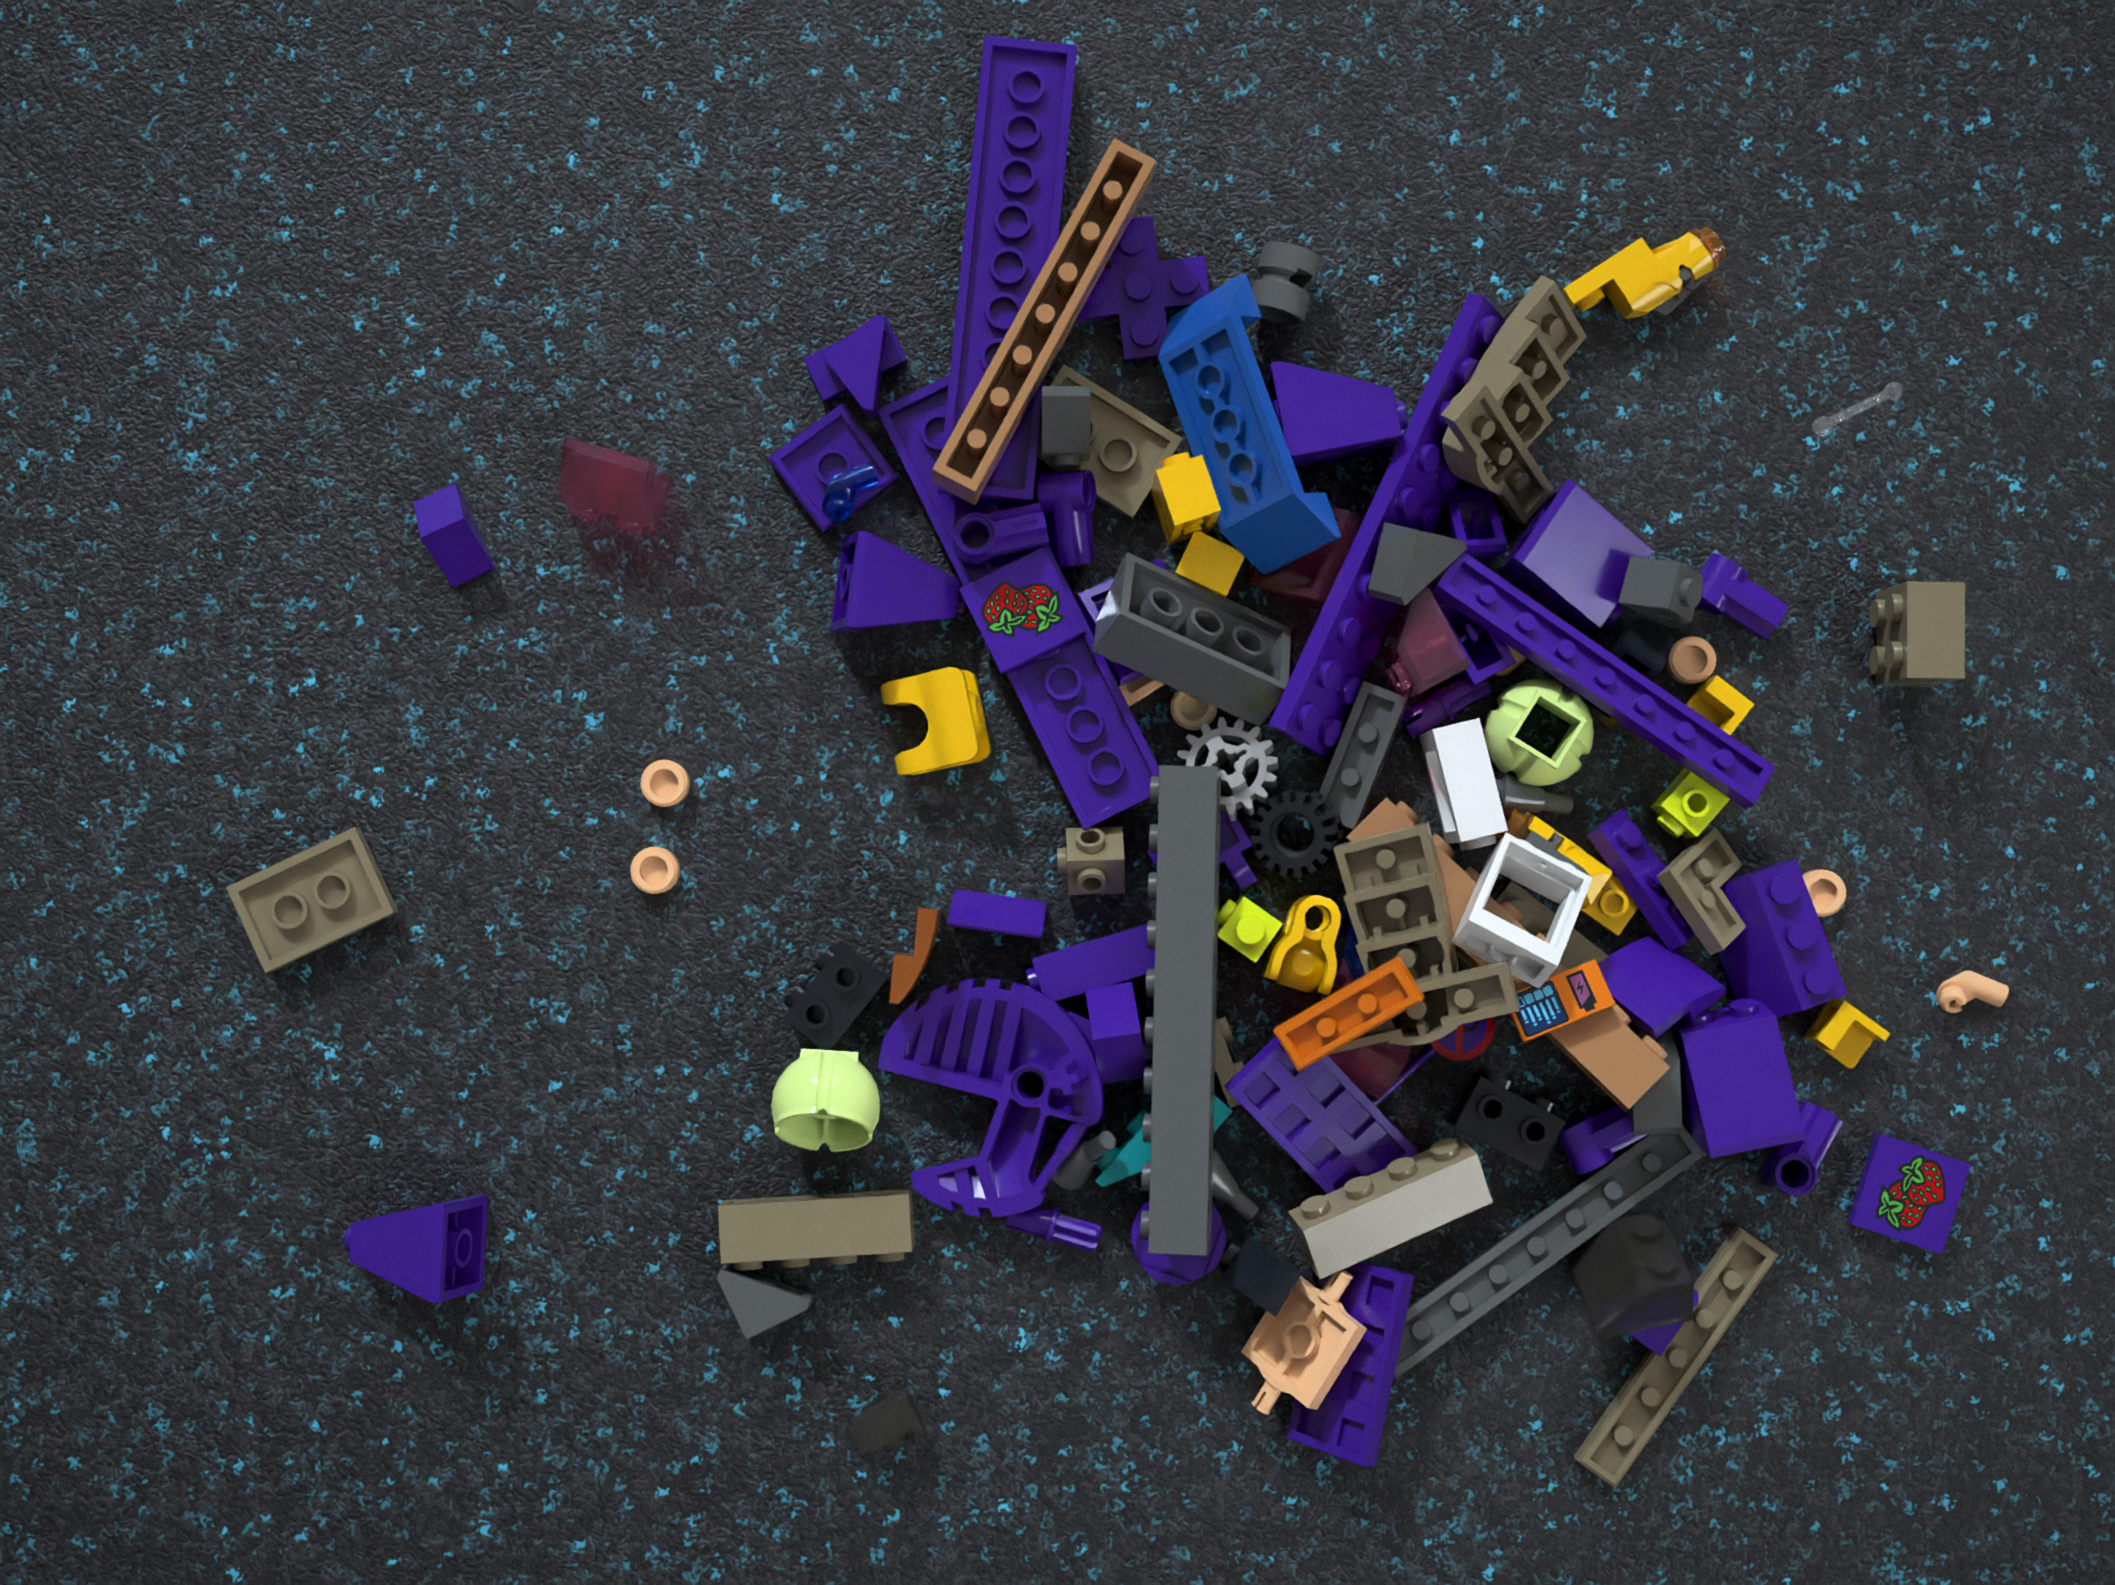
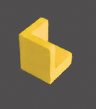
M1195 531L1175 574L1226 598L1245 556L1238 549L1200 531Z
M1718 675L1704 680L1685 705L1731 735L1754 706V703Z
M1833 999L1828 1001L1803 1037L1846 1068L1852 1069L1859 1062L1873 1040L1885 1042L1890 1033L1848 1002Z

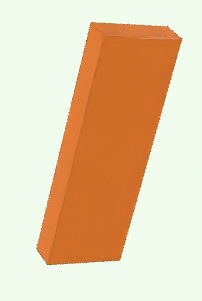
M1398 955L1276 1026L1273 1032L1299 1072L1421 1002L1425 996Z

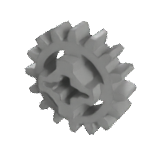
M1219 717L1218 728L1211 730L1205 722L1200 724L1202 736L1199 739L1190 734L1185 737L1190 751L1179 750L1177 753L1178 761L1186 766H1197L1200 757L1207 751L1208 757L1206 763L1202 766L1219 767L1227 763L1230 768H1235V772L1231 775H1227L1224 770H1221V793L1231 795L1229 797L1221 796V810L1227 811L1231 821H1236L1237 809L1243 808L1247 814L1253 815L1252 802L1258 800L1261 803L1267 804L1269 797L1264 788H1275L1278 784L1277 777L1269 773L1279 769L1278 758L1268 756L1274 751L1272 741L1265 740L1259 743L1262 736L1261 728L1256 726L1249 732H1246L1244 720L1241 718L1236 721L1233 728L1227 727L1224 717ZM1224 742H1236L1241 745L1235 746ZM1259 765L1257 777L1253 784L1248 787L1246 784L1248 775L1256 770L1255 766Z

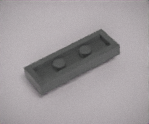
M1366 681L1362 683L1319 790V793L1323 794L1321 797L1322 801L1330 800L1335 805L1331 808V811L1334 815L1340 814L1342 821L1339 824L1353 830L1361 823L1410 701L1405 696Z

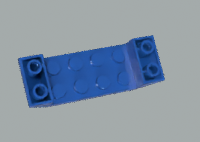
M1239 274L1170 317L1158 359L1193 457L1203 455L1221 508L1216 521L1219 530L1265 575L1342 536L1326 492L1304 493L1245 331V327L1262 318L1247 275Z

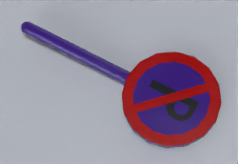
M1493 1017L1461 1024L1445 1037L1430 1042V1046L1372 1097L1370 1101L1377 1107L1436 1052L1444 1058L1455 1061L1470 1060L1483 1053L1492 1041L1495 1029Z

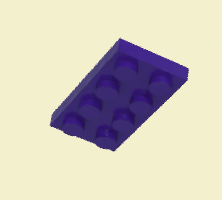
M1277 1037L1271 1040L1224 1085L1234 1098L1327 1194L1344 1187L1353 1178L1369 1176L1387 1168L1396 1159L1412 1157L1419 1153L1328 1055L1298 1072Z
M1363 1260L1344 1269L1353 1276V1279L1349 1282L1339 1301L1346 1312L1366 1327L1367 1330L1317 1410L1309 1409L1296 1398L1294 1399L1287 1438L1363 1467L1376 1466L1414 1275ZM1331 1275L1319 1279L1317 1288L1323 1289Z

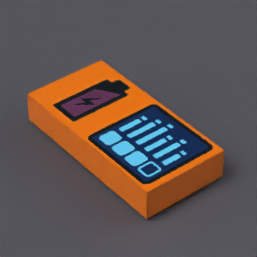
M1594 959L1548 978L1539 989L1531 985L1516 991L1521 1008L1518 1012L1510 1013L1522 1042L1526 1043L1615 1006V1001Z

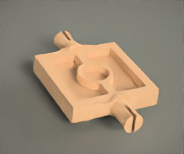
M1343 1269L1331 1274L1323 1289L1314 1287L1300 1276L1277 1316L1266 1311L1245 1344L1241 1353L1258 1366L1266 1380L1256 1398L1251 1402L1260 1412L1269 1415L1281 1392L1289 1393L1307 1408L1317 1410L1365 1334L1367 1328L1349 1315L1339 1301L1349 1282L1353 1279V1276Z

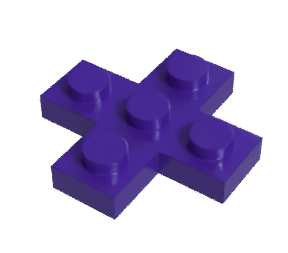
M1152 216L1130 220L1110 257L1111 268H1106L1102 271L1075 323L1118 318L1124 363L1158 359L1167 330L1165 312L1184 309L1210 293L1205 256L1158 262Z

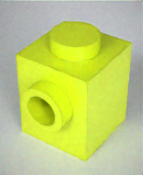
M1684 768L1652 804L1651 808L1660 815L1656 819L1657 823L1675 838H1679L1681 835L1685 838H1693L1700 835L1729 802L1730 798L1687 768Z
M1240 896L1236 903L1228 899L1218 912V938L1254 963L1258 961L1283 925V923L1244 896Z

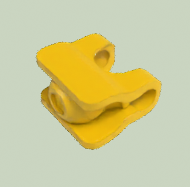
M947 667L893 680L880 687L884 704L897 706L917 705L923 710L928 720V732L925 740L919 746L903 751L895 756L898 775H918L981 762L989 757L991 745L976 675L971 671Z
M1304 895L1291 904L1282 933L1273 941L1266 954L1261 976L1275 980L1277 984L1311 993L1316 991L1325 995L1330 994L1337 969L1334 945L1341 920L1339 908L1333 900L1319 895ZM1312 906L1317 907L1321 913V923L1315 930L1308 929L1305 923V914Z

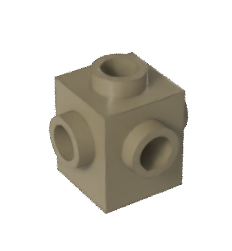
M1123 826L1089 827L1085 830L1083 828H1066V847L1057 848L1058 876H1067L1068 895L1125 893Z

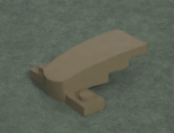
M1542 275L1505 321L1479 361L1468 383L1451 400L1450 404L1441 414L1448 425L1442 441L1444 458L1450 471L1458 479L1493 492L1509 516L1523 525L1526 524L1554 490L1527 448L1553 421L1546 406L1570 380L1563 364L1587 338L1556 282Z
M1429 822L1333 847L1346 890L1344 900L1358 940L1355 947L1365 974L1399 955L1425 998L1331 1054L1386 1041L1389 1044L1405 1046L1427 1044L1445 1037L1461 1024L1514 1013L1520 1010L1521 1007L1508 960L1459 971L1456 946L1451 943L1454 934L1445 887Z

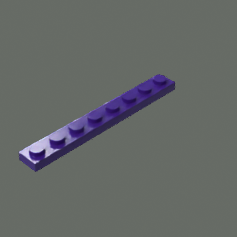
M1463 552L1443 571L1431 590L1433 594L1744 809L1755 804L1775 769L1774 765L1467 553Z

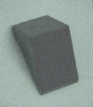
M1384 522L1368 586L1370 595L1405 606L1468 549L1465 541Z
M725 1263L717 1276L720 1287L746 1340L806 1311L815 1295L814 1292L750 1270H734V1265Z

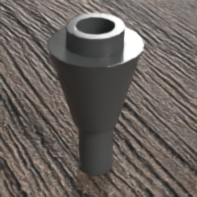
M1499 771L1495 775L1504 816L1538 813L1541 811L1569 815L1572 811V796L1548 793L1537 786L1523 784L1517 780V777L1509 773Z
M1103 1131L1091 1140L1080 1141L1071 1155L1066 1156L1052 1177L1055 1183L1068 1190H1076L1082 1187L1101 1156L1115 1147L1116 1139L1114 1135L1108 1131ZM1054 1147V1148L1050 1151V1153H1049V1155H1048V1158H1047V1163L1049 1162V1160L1051 1159V1157L1053 1156V1154H1054L1055 1151L1057 1150L1056 1147Z
M1213 1146L1212 1197L1223 1203L1226 1202L1243 1219L1249 1221L1258 1212L1259 1207L1239 1189L1238 1183Z

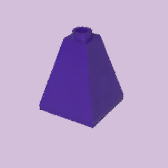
M857 531L843 539L841 543L830 633L841 634L955 618L956 615L963 614L966 605L959 591L961 580L869 532Z
M478 1194L352 1222L346 1230L344 1237L345 1250L347 1253H350L349 1261L431 1303H442L483 1290L488 1195Z

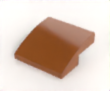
M918 908L914 954L902 952L894 954L889 1003L900 1004L903 1002L923 975L936 943L942 909Z

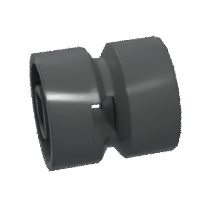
M1270 241L1264 244L1257 271L1262 278L1255 280L1251 287L1262 319L1288 326L1303 325L1311 301V297L1306 292V289L1315 286L1322 263L1319 255L1290 243Z

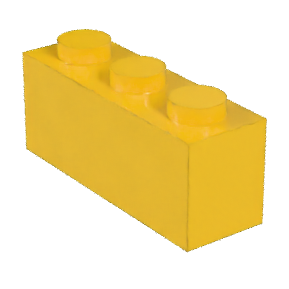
M1183 452L1162 460V468L1155 471L1150 494L1168 546L1190 539L1195 531H1200L1204 534L1211 532L1219 517L1221 508L1203 455L1190 458L1189 452Z

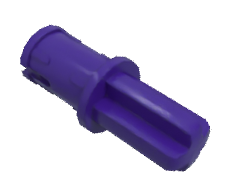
M1463 677L1442 690L1436 687L1432 690L1434 693L1432 696L1405 711L1401 723L1404 728H1407V733L1413 740L1417 738L1416 736L1447 718L1450 721L1455 720L1454 714L1489 695L1491 692L1490 685L1487 680H1484L1473 686L1466 677Z
M1035 1207L1019 1214L1009 1215L1005 1226L1006 1229H1013L1046 1239L1045 1244L1050 1245L1052 1240L1089 1252L1096 1250L1101 1236V1227L1099 1225L1060 1214V1208L1055 1207L1054 1211Z

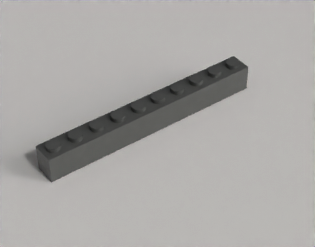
M1159 765V776H1152L1150 782L1151 805H1158V824H1150L1149 850L1150 853H1157V872H1149L1148 899L1149 901H1156V920H1149L1147 925V948L1155 949V969L1148 968L1146 973V996L1154 997V1017H1146L1145 1045L1153 1046V1065H1145L1144 1094H1152L1151 1114L1144 1113L1142 1130L1143 1142L1151 1143L1150 1162H1143L1141 1175L1142 1191H1150L1149 1210H1142L1140 1236L1141 1240H1149L1148 1253L1207 1256L1211 1250L1221 768L1218 766Z

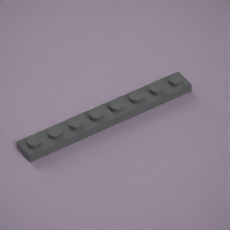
M1682 1124L1681 1134H1655L1641 1138L1410 1305L1407 1310L1394 1373L1396 1378L1705 1155Z

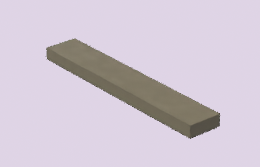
M1735 1225L1692 1287L1698 1292L1699 1302L1661 1356L1648 1349L1573 1456L1579 1463L1614 1488L1617 1487L1779 1256L1777 1253Z

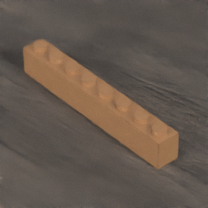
M1115 138L1112 140L932 469L933 484L973 505L977 503L1152 182L1156 164L1155 159Z
M1386 797L1346 839L1347 842L1414 826L1421 819L1404 802L1400 801L1395 805ZM1435 833L1432 838L1445 887L1453 934L1455 935L1480 874L1470 866L1464 871L1451 859L1455 854L1454 850ZM1489 896L1484 910L1528 932L1520 925L1525 918L1512 904L1505 899L1498 904ZM1538 933L1536 937L1545 941L1546 937L1543 934ZM1456 946V950L1475 968L1491 964ZM1559 962L1558 967L1548 978L1565 972L1568 969ZM1512 975L1516 991L1531 986V984ZM1617 1004L1545 1034L1625 1113L1671 1068L1663 1061L1668 1056L1666 1051L1648 1035L1641 1040L1627 1026L1632 1020Z

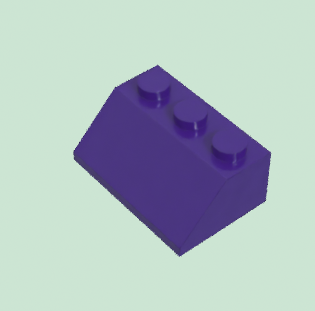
M1796 859L1779 860L1730 878L1720 887L1746 925V928L1723 951L1716 953L1733 1001L1738 999L1761 1001L1776 1017L1804 1011L1847 995L1846 988Z

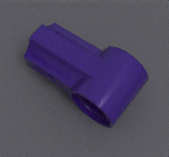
M1090 470L1042 472L1038 480V503L1041 504L1044 514H1048L1051 551L1057 564L1060 566H1076L1091 563L1095 560L1091 512L1096 504L1097 493L1095 478Z
M1040 503L985 515L979 512L968 513L956 522L954 528V551L961 561L970 565L982 564L991 557L1049 545L1047 525ZM979 530L986 535L988 541L980 548H970L963 543L961 538L967 531Z
M1711 553L1699 572L1704 576L1702 580V597L1697 606L1717 616L1724 615L1760 640H1766L1783 620L1788 605L1747 579L1748 574L1737 563L1722 555Z
M1802 1101L1799 1107L1806 1140L1778 1145L1776 1151L1769 1154L1763 1161L1761 1176L1765 1185L1772 1191L1791 1196H1803L1809 1193L1816 1185L1818 1178L1817 1169L1843 1123L1836 1115L1808 1101ZM1791 1160L1797 1168V1176L1795 1181L1787 1186L1781 1179V1170L1784 1164Z
M1614 1103L1593 1115L1592 1113H1586L1565 1122L1557 1139L1575 1174L1581 1175L1612 1160L1614 1152L1647 1135H1633L1628 1113H1625Z

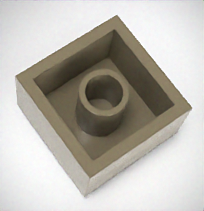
M1907 581L1876 593V599L1871 602L1869 611L1870 624L1872 627H1876V646L1872 647L1869 656L1870 671L1872 674H1875V686L1932 687L1965 679V582Z

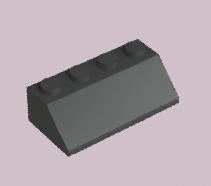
M1127 552L1121 561L1097 618L1093 652L1104 656L1112 662H1117L1142 673L1154 681L1162 682L1182 691L1194 699L1202 700L1222 709L1236 718H1242L1260 727L1279 703L1289 681L1291 628Z

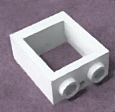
M1480 718L1432 729L1419 735L1445 842L1448 844L1459 843L1461 851L1497 843L1495 834L1508 831Z
M1505 833L1486 860L1451 943L1491 964L1508 960L1513 976L1539 989L1559 965L1593 878L1577 870L1573 865L1562 862L1533 847L1529 842ZM1499 873L1559 904L1545 941L1484 910Z

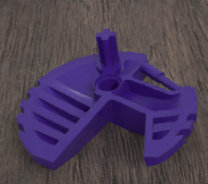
M977 978L967 979L959 982L958 990L949 992L950 984L931 991L928 1003L920 1007L921 999H918L900 1014L883 1038L878 1069L997 1100L998 1105L980 1155L910 1172L913 1189L929 1201L943 1208L955 1211L957 1209L956 1203L962 1204L965 1215L981 1217L983 1215V1208H989L992 1217H1003L1028 1211L1039 1206L1044 1201L1046 1196L1045 1187L1066 1156L1071 1155L1088 1128L1099 1122L1105 1113L1103 1080L1097 1069L1095 1053L1088 1038L1068 1012L1055 1001L1035 989L1016 982L1012 983L1011 990L1002 989L1003 979L988 978L986 979L985 987H976ZM1032 1071L1042 1077L1044 1081L1042 1094L1033 1093L1027 1088L1025 1084L1027 1072ZM1052 1116L1073 1121L1057 1144V1150L1037 1178L1035 1167Z

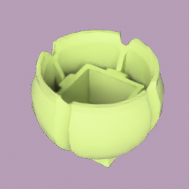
M1545 678L1527 679L1510 686L1496 698L1498 708L1496 710H1489L1486 716L1484 738L1491 760L1501 772H1513L1517 780L1523 784L1532 786L1552 785L1567 779L1582 766L1579 760L1582 754H1589L1592 748L1594 728L1588 706L1575 691L1570 693L1564 692L1562 690V683L1556 680ZM1535 703L1571 724L1551 758H1548L1515 737Z
M801 1049L800 1057L791 1063L780 1075L773 1090L771 1108L775 1134L781 1140L791 1145L815 1151L819 1150L823 1143L828 1144L831 1152L849 1151L867 1145L872 1140L873 1131L879 1120L880 1097L877 1084L871 1073L859 1061L858 1052Z

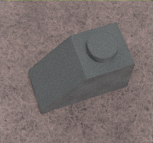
M1042 386L1043 461H1052V467L1079 468L1080 461H1090V386Z
M1630 556L1618 602L1664 627L1674 628L1692 622L1695 607L1699 604L1702 597V580L1704 575L1681 562Z
M1636 1024L1627 1025L1641 1040L1648 1035ZM1670 1027L1655 1041L1668 1054L1663 1061L1671 1068L1627 1111L1633 1135L1681 1134L1680 1058L1672 1027Z

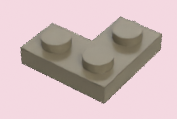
M1717 827L1701 833L1656 876L1709 955L1723 951L1746 928V925L1720 889L1742 864Z

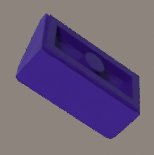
M955 890L948 923L953 927L1039 939L1043 934L1046 903L1037 900Z

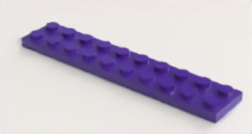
M984 36L942 450L1058 241L1077 45ZM1044 380L979 499L1032 504ZM938 486V495L956 496Z
M1468 293L1269 722V726L1320 757L1327 758L1332 746L1339 740L1342 724L1351 704L1356 701L1371 661L1377 657L1381 648V639L1387 626L1400 608V604L1372 597L1368 590L1384 522L1432 533L1438 526L1440 512L1446 501V495L1455 488L1459 480L1450 471L1444 458L1442 441L1448 425L1441 414L1450 404L1451 400L1468 383L1482 356L1506 321L1484 296Z
M948 375L878 409L877 413L961 580L962 586H965L1041 547L991 557L988 561L979 565L967 564L957 557L953 546V536L956 522L962 516L978 512L985 515L1027 506L1028 504L978 499L977 503L973 505L958 496L938 495V486L933 484L932 469L942 452L950 376ZM979 530L967 531L961 538L963 543L970 548H980L988 541L986 535ZM1046 545L1044 548L1087 633L1007 672L1006 675L1083 830L1149 800L1151 777L1159 776V766L1104 656L1093 652L1094 636L1049 545Z

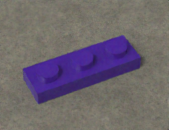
M1623 808L1609 815L1587 837L1668 950L1672 951L1682 946L1694 933L1656 877L1666 868L1665 864L1659 860L1642 836L1640 829L1631 821Z

